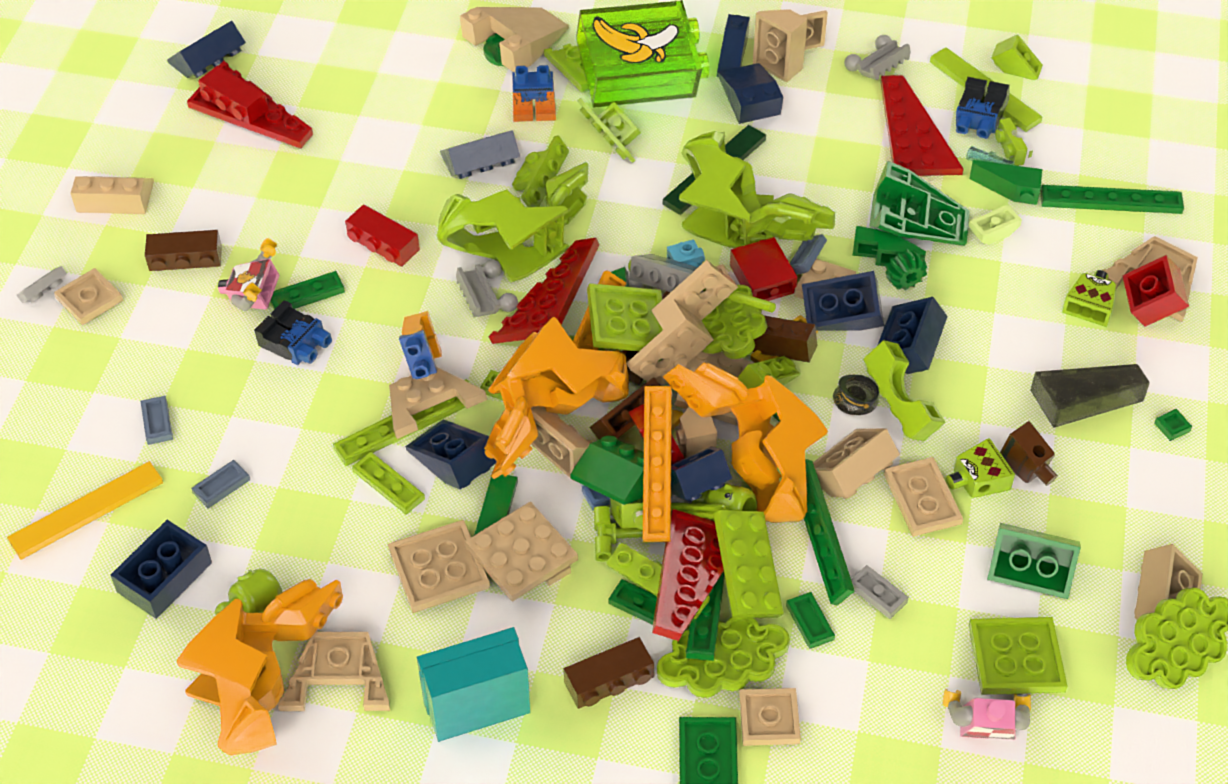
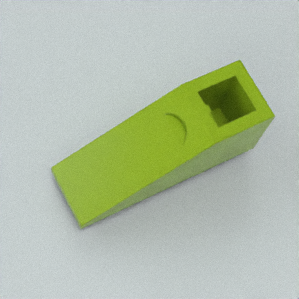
M782 356L748 364L738 376V380L747 389L762 385L764 377L769 375L784 386L801 373L795 368L796 365L791 359Z

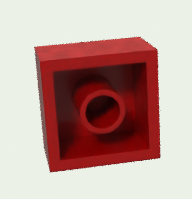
M1167 255L1122 275L1130 312L1144 327L1189 307L1181 270Z

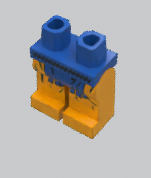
M428 311L404 317L402 335L399 336V341L413 379H421L437 373L435 358L442 357V350L436 333L434 334L435 330Z

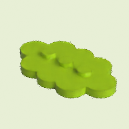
M737 285L736 292L753 296L748 286ZM729 299L723 300L710 314L701 320L714 339L702 352L714 354L723 351L724 355L730 359H740L749 355L755 348L754 339L765 333L767 329L765 316L761 314L762 310Z
M1185 588L1177 594L1176 599L1161 600L1157 604L1154 613L1141 615L1137 619L1134 629L1137 644L1129 649L1126 656V666L1130 675L1137 680L1149 681L1154 679L1159 686L1166 689L1181 687L1186 682L1187 677L1202 676L1206 672L1208 663L1219 662L1226 655L1228 642L1225 633L1228 631V599L1220 596L1208 598L1206 593L1200 588Z
M731 617L725 623L719 621L714 661L686 658L689 630H686L679 641H672V652L658 660L656 666L657 677L662 684L668 687L687 686L692 694L702 698L712 697L718 694L721 689L739 691L747 685L748 681H765L774 674L775 659L783 656L788 651L790 644L789 634L785 628L779 625L767 624L759 626L754 618Z

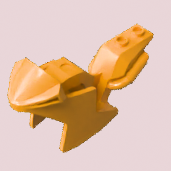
M555 317L551 318L538 333L533 332L517 348L488 388V392L491 394L501 393L505 405V410L502 412L499 420L495 422L484 448L485 455L497 461L491 477L495 479L502 474L506 477L515 469L516 465L514 462L517 458L523 459L533 449L530 445L537 438L538 431L531 407H545L547 412L568 415L584 405L592 397L602 403L625 399L629 395V374L626 356L618 349L615 351L579 349Z
M703 362L694 372L679 364L667 372L663 378L699 416L711 417L733 412L736 416L739 439L731 444L732 461L730 463L753 490L757 499V511L764 512L765 521L771 523L801 521L807 513L805 450L828 432L819 417L794 393L769 375L764 377L762 385L747 389L738 380V377L709 362ZM777 412L780 421L774 427L770 424L771 416Z
M303 580L275 596V599L266 606L263 613H246L243 611L242 601L234 599L187 644L178 657L177 665L179 667L201 673L186 688V695L220 706L221 732L218 739V748L222 752L232 756L252 753L277 745L268 712L276 707L285 689L272 642L274 640H309L318 629H322L332 610L337 609L342 603L343 594L340 581L334 580L328 585L319 588L313 580Z

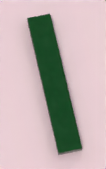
M747 125L725 144L726 154L744 160L766 141V134ZM693 173L663 198L662 205L679 215L692 206V204L680 201L679 196L696 180Z

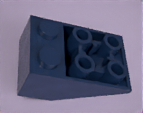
M711 446L672 464L671 495L687 501H693L702 496L701 493L709 489L717 490L725 486L724 482L733 478L723 450Z

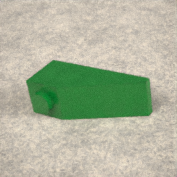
M973 160L969 179L1013 202L1037 205L1043 169Z

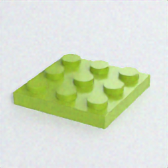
M589 283L587 297L593 347L640 351L663 331L651 311L662 301L661 290Z
M1053 617L970 619L969 630L981 695L1066 693L1068 685Z

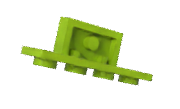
M581 98L577 100L582 106L580 109L581 113L588 120L591 117L594 121L591 124L599 133L602 131L606 133L603 137L611 146L617 145L615 151L623 160L628 158L632 163L636 160L625 147L641 131L616 103L613 102L597 116Z
M559 135L553 137L547 150L531 152L525 157L522 167L511 184L516 191L524 190L521 198L527 207H540L546 196V182L557 175L569 153V149Z
M620 543L608 559L607 566L657 596L662 564L656 560L652 561L627 545ZM709 595L693 619H697L710 600Z

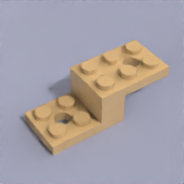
M708 260L701 264L651 310L663 331L626 363L629 369L647 382L654 377L661 386L666 384L667 381L663 376L678 364L685 367L687 363L714 340L701 320L738 288L736 283Z

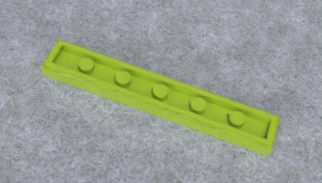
M947 47L930 57V63L963 87H965L967 77L987 80V87L989 82L993 81ZM1009 93V101L1003 113L1004 117L1011 118L1012 122H1017V126L1025 132L1041 123L1042 116Z
M456 396L411 416L416 421L417 431L466 407ZM391 415L333 443V447L344 465L348 466L362 459L369 452L374 453L415 432L397 439Z

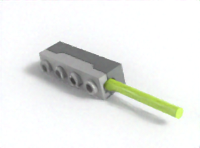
M655 254L635 255L631 257L628 263L630 280L668 292H672L698 268ZM733 291L726 298L771 313L776 309L775 303Z

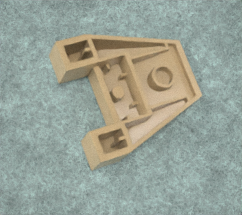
M475 7L460 15L462 37L476 46L486 41L496 33L505 39L500 42L502 65L512 72H515L516 66H531L544 54V49L550 48L569 29L568 24L542 7Z

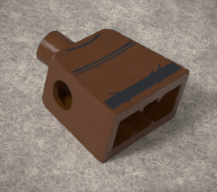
M1028 421L1010 433L1000 453L1013 472L1025 483H1029L1038 477L1046 486L1051 484L1058 477L1049 466L1055 453L1032 423Z

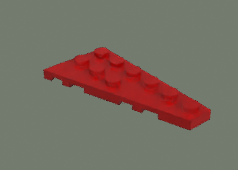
M224 60L219 65L220 68L264 92L253 82L246 81L237 70L233 71ZM200 87L187 100L188 108L300 149L313 135L312 128L296 115L289 114L284 106L276 104L266 92L264 93L266 94L269 110L250 125L242 120H238L226 110H221L214 103L203 99L200 94Z
M903 75L881 76L880 83L892 163L907 168L918 176L963 175L964 168Z
M597 238L575 240L559 258L561 263L556 268H550L545 273L547 278L542 284L537 282L516 306L518 310L511 317L506 316L501 322L503 327L498 332L493 331L488 336L491 343L526 340L533 332L538 333L553 317L562 325L600 244Z
M672 509L671 542H665L652 633L679 641L724 572L715 521Z

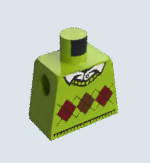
M1102 270L1096 271L1094 275L1082 273L1068 292L1062 313L1107 327L1113 308L1116 284L1108 280V274Z
M988 438L958 455L954 466V473L947 475L946 479L952 490L963 486L970 497L977 498L1011 490L1015 473L992 440Z

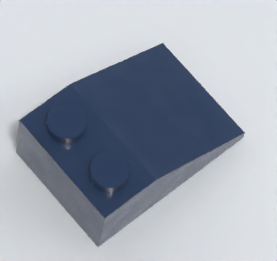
M760 63L718 72L720 82L739 124L781 115L784 97L776 80Z
M874 271L802 284L807 323L815 324L816 331H861L885 326L879 285Z
M444 419L405 446L412 456L440 480L460 490L469 486L471 481L481 474L488 472L497 462L494 458L490 459L485 455L484 448L489 438L488 435Z

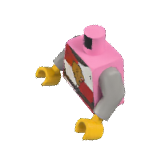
M266 238L262 242L260 247L261 253L257 259L249 263L236 265L232 270L230 278L220 280L218 283L219 292L227 294L232 304L244 312L250 308L267 309L280 274L271 261V258L276 254L275 248L277 247V243L271 239Z
M948 689L944 690L942 705L948 707L953 723L960 726V737L1015 740V728L1017 730H1026L1030 725L1031 694H1027L1024 697L1014 694V701L974 698L962 706L960 703V690H956V692H950Z

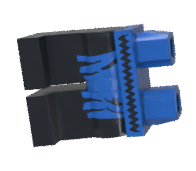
M967 77L965 90L956 110V132L967 134L969 129L977 130V136L988 139L991 133H995L999 120L1002 118L1009 101L1010 85L990 81L987 87V80Z
M283 300L270 313L271 317L267 316L254 329L258 346L287 360H291L297 366L302 361L312 364L318 355L315 347L319 345L327 348L332 343L331 333L323 329L321 320L314 319L310 315H304L293 309L292 304L286 300Z

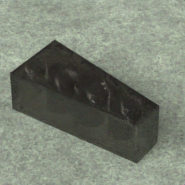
M1138 364L1037 371L1034 374L1030 391L1052 427L1055 428L1143 402L1150 382Z

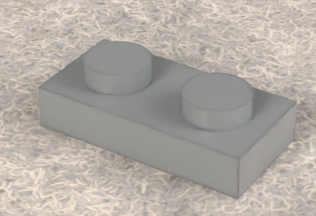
M59 266L16 295L21 302L30 300L32 303L44 295L41 291L48 286L50 289H53L63 282L61 278L67 273L62 266Z
M868 565L851 579L855 592L889 619L908 603L909 597Z

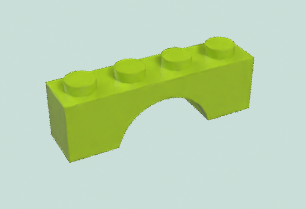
M883 340L863 358L868 367V374L875 379L879 386L880 394L887 399L891 406L890 411L898 418L903 426V433L909 439L925 441L946 423L934 402L912 401L907 395L904 387V375L909 361L898 343Z

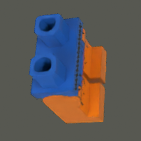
M539 65L537 72H528L526 66H516L515 72H512L513 122L533 121V99H535L536 121L556 120L553 71H550L548 65Z

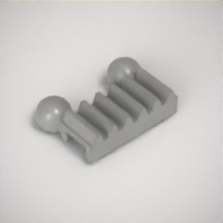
M880 35L875 40L877 51L863 60L857 54H850L846 57L844 64L849 71L854 72L858 70L861 75L878 80L879 75H885V71L891 72L892 67L897 68L898 63L903 64L904 59L909 60L911 53L910 45L906 43L902 47H898L896 40L892 41L888 35Z
M488 260L483 266H480V264L475 265V270L464 272L462 267L457 268V284L460 283L463 297H466V303L469 304L470 311L473 310V318L496 314L499 309L505 312H512L517 308L518 299L514 294L505 293L500 299H497L486 278L493 279L500 275L501 265L496 260Z

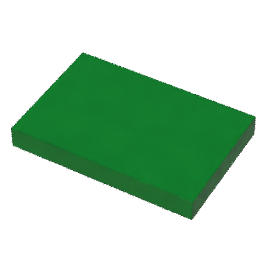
M679 717L680 784H738L736 717Z

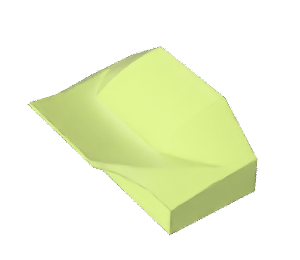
M1005 205L969 221L968 226L982 243L991 245L1009 237L1021 226L1022 219L1009 205Z

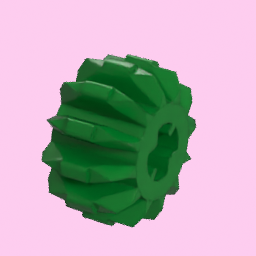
M906 249L902 254L898 252L897 256L890 258L891 262L885 265L887 269L885 272L886 277L897 290L903 288L906 291L910 286L915 288V284L922 282V277L927 275L926 262L915 250L910 252Z

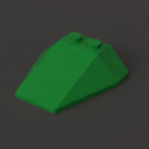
M887 161L873 194L869 227L899 237L965 246L967 244L970 211L909 169Z

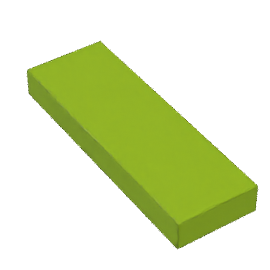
M369 452L352 466L353 472L405 515L425 500L424 493L372 452Z

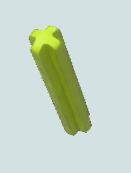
M671 502V511L676 509L705 519H714L713 514L718 510H730L724 504Z

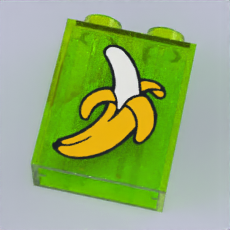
M683 0L583 9L579 11L576 41L593 108L610 106L613 102L616 105L696 97L700 79L709 77V59L705 51L697 52L695 44L699 43L700 38L698 20L696 17H687Z

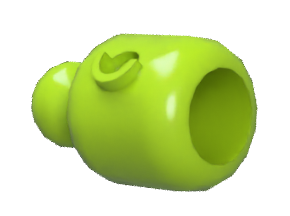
M725 483V486L717 490L709 489L701 493L702 496L691 501L692 503L724 504L732 511H757V499L750 489Z
M259 568L252 571L250 569L248 573L237 577L238 581L231 585L228 591L229 601L218 604L215 609V615L221 612L234 599L242 601V608L246 613H263L266 606L275 599V596L282 593L280 583L268 570Z

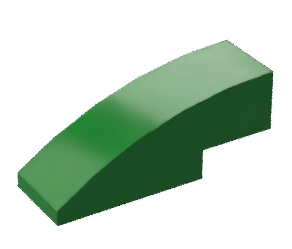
M856 226L853 256L876 258L875 265L885 266L891 262L890 258L897 256L898 252L902 254L908 249L910 252L915 250L925 260L926 251L901 237L873 228Z

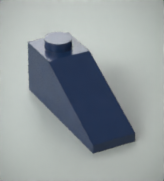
M728 14L717 77L720 71L742 66L749 37L750 17Z

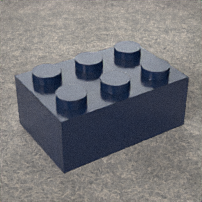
M167 519L110 576L118 594L157 619L212 564V560L205 543Z

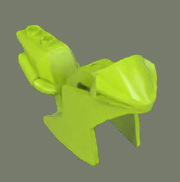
M712 131L689 140L684 145L681 153L689 163L696 180L680 194L679 200L698 206V208L682 222V228L695 236L726 247L737 248L750 244V239L762 232L782 240L808 241L814 238L817 228L833 229L835 227L834 211L826 206L813 203L808 198L792 193L783 195L761 206L755 190L752 166L738 157L726 154L725 132Z
M584 162L549 179L546 182V207H525L521 203L520 197H515L508 190L471 202L470 198L455 194L446 200L440 214L437 240L442 245L455 250L498 261L510 282L526 278L548 265L569 248V245L564 243V226L569 224L586 205L587 195L581 188L588 182L589 164ZM468 224H473L477 234L495 227L498 231L477 236L468 232L464 227ZM534 235V246L525 247L522 243Z

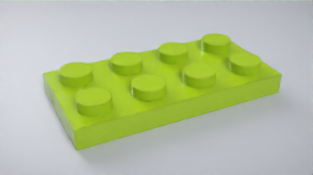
M718 510L713 515L732 617L778 618L784 615L764 512Z

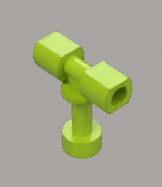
M594 507V530L597 531V537H595L596 561H608L612 555L611 544H616L617 538H643V530L616 528V523H610V507Z

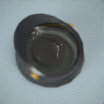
M855 374L845 375L839 379V386L833 393L834 403L839 410L846 414H868L878 405V386L869 377Z

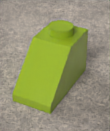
M1018 34L997 43L991 57L1004 73L1031 80L1038 79L1043 66Z

